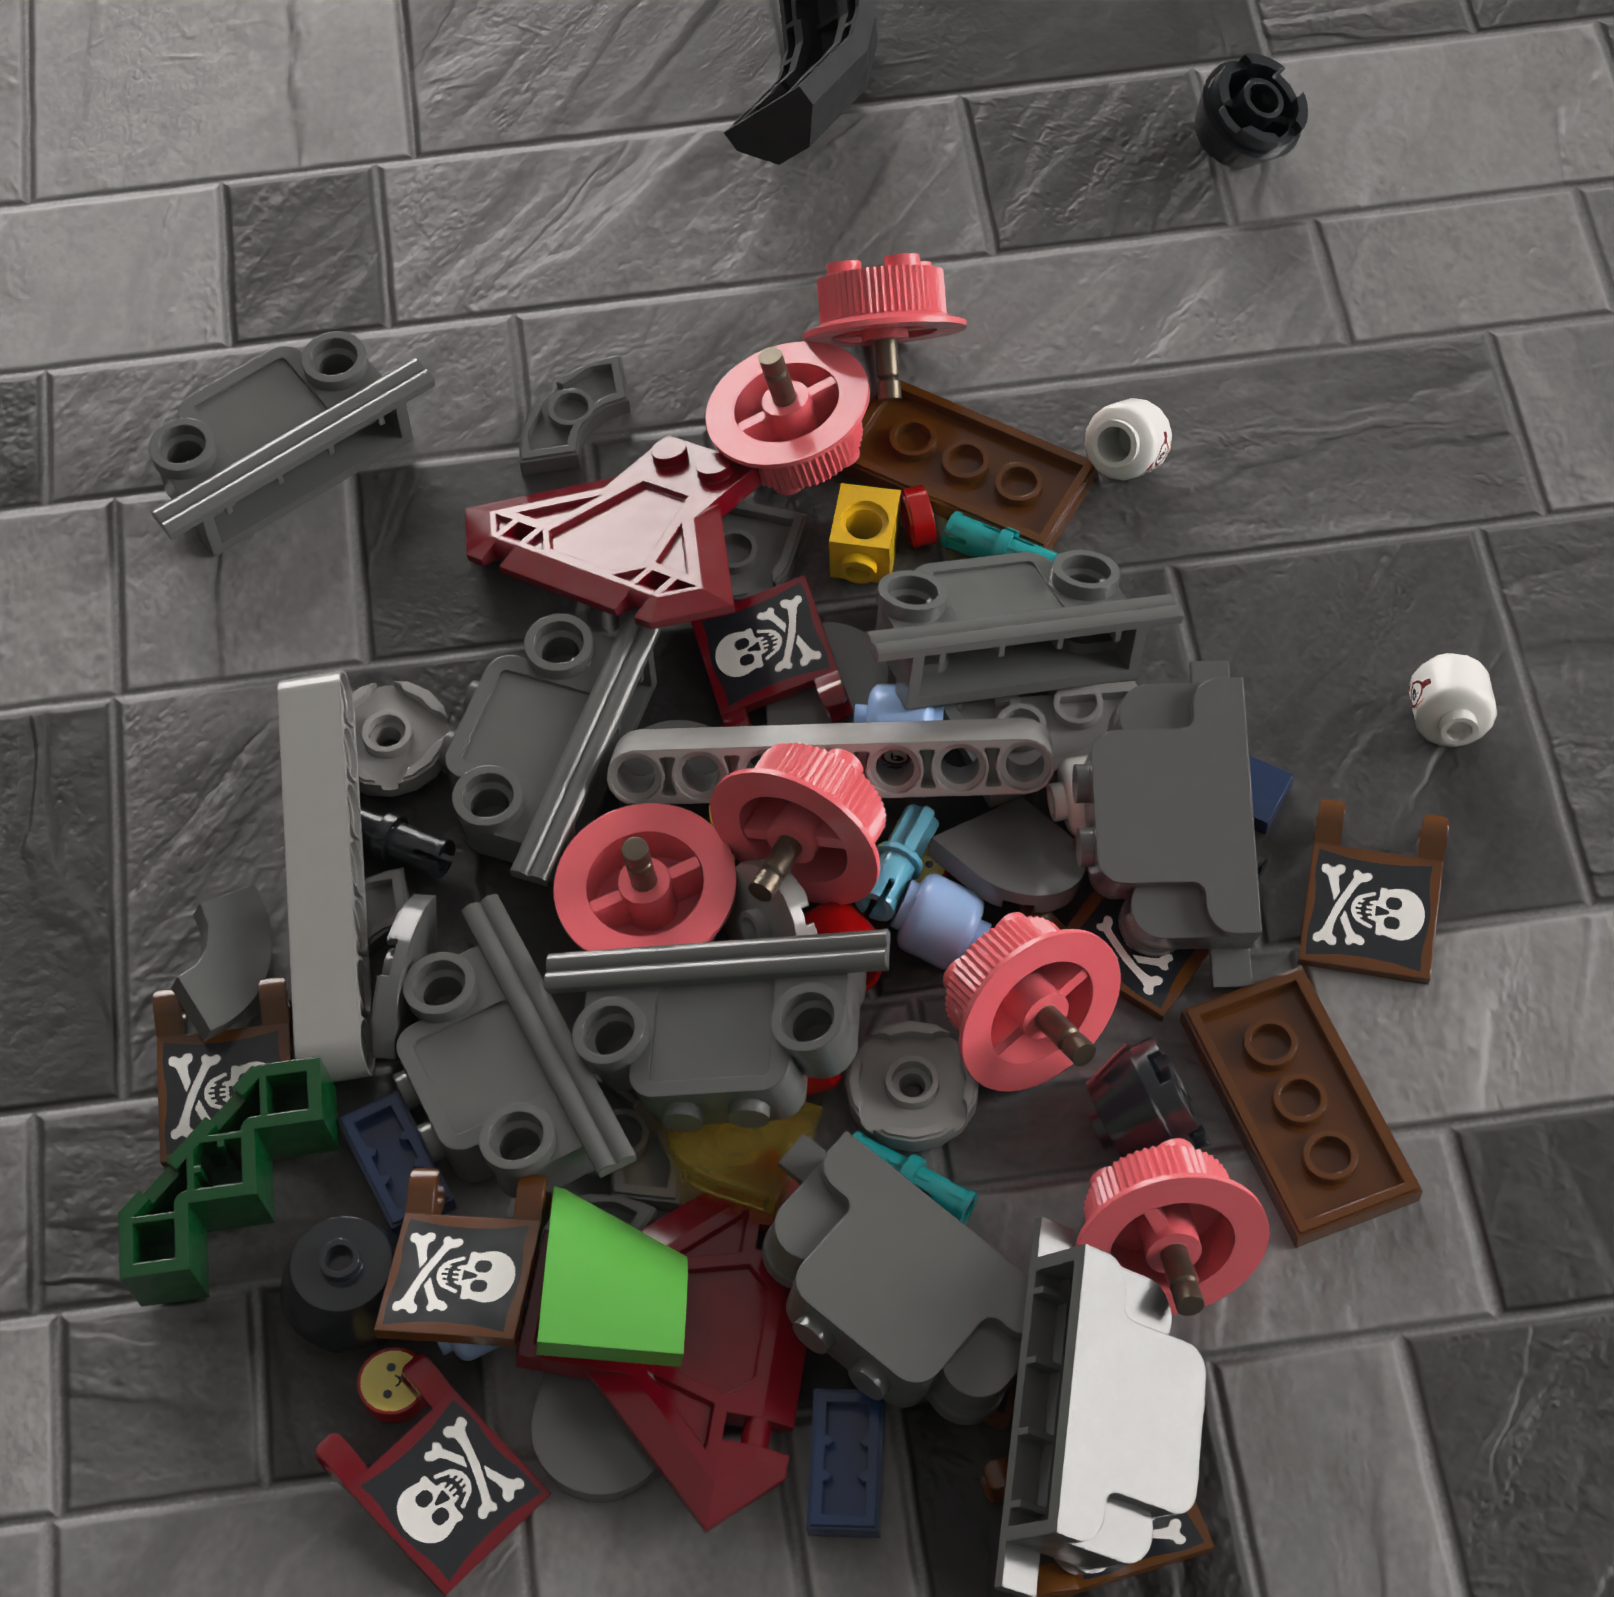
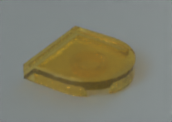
M805 1101L801 1109L793 1116L783 1120L769 1121L767 1125L759 1128H744L732 1123L705 1124L699 1130L691 1132H679L668 1129L667 1150L676 1165L682 1170V1178L691 1186L705 1193L774 1215L792 1181L789 1175L777 1167V1163L803 1134L813 1140L821 1124L823 1107Z

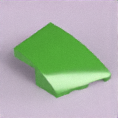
M554 1186L536 1355L681 1367L685 1339L688 1257L570 1191Z

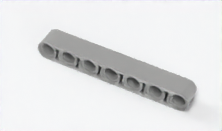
M344 670L285 679L278 683L295 1059L320 1056L333 1083L371 1077L375 1073V1058L370 1053L372 993L355 709L347 674Z
M1028 718L639 729L626 733L616 743L608 767L607 782L609 789L615 797L627 804L710 803L714 789L725 776L737 770L754 768L750 761L753 757L764 754V752L776 744H788V742L792 744L795 742L798 744L804 743L805 745L810 744L813 747L818 746L820 749L824 748L827 752L832 749H843L852 753L860 760L863 766L862 774L865 775L866 779L870 780V784L875 786L874 789L879 792L878 796L881 798L1033 793L1048 784L1053 776L1055 763L1050 733L1043 724ZM1021 746L1033 747L1041 753L1038 760L1028 765L1016 764L1008 758L1011 751ZM956 748L968 749L976 755L974 762L963 767L952 766L943 757L947 752ZM900 750L908 754L912 761L903 768L893 769L883 765L879 757L886 751ZM695 756H706L714 760L719 769L711 774H698L691 770L686 761ZM634 757L642 758L652 765L654 772L647 776H636L627 771L623 762Z

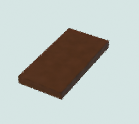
M900 380L902 399L878 401V392L876 393L861 421L863 441L860 442L859 458L854 464L843 468L838 473L870 487L901 490L924 485L930 499L933 514L949 520L955 511H959L967 517L999 530H1003L1006 527L1018 530L1020 532L1019 538L1052 550L1098 477V471L1088 458Z
M1302 966L1181 1010L1180 1022L1295 1248L1420 1200L1423 1190Z

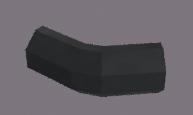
M779 0L785 52L778 79L724 132L736 151L780 165L809 148L865 91L877 48L874 0Z

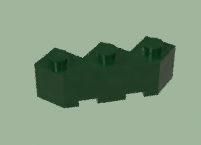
M320 1056L251 1066L232 1087L235 1093L211 1120L205 1117L166 1160L169 1166L144 1194L138 1191L118 1213L120 1280L141 1307L210 1297L207 1232L275 1223L272 1159L339 1150L336 1087Z

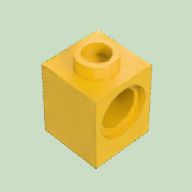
M841 483L829 538L830 577L846 579L857 584H866L869 582L879 583L885 575L892 573L901 528V490Z

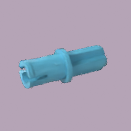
M915 804L907 806L888 841H884L877 846L881 867L880 876L872 891L866 897L855 902L857 908L863 913L872 899L877 900L868 916L871 919L878 921L892 919L896 906L911 879H918L923 870L921 858L939 826L938 820L934 817V810L927 805L924 807Z

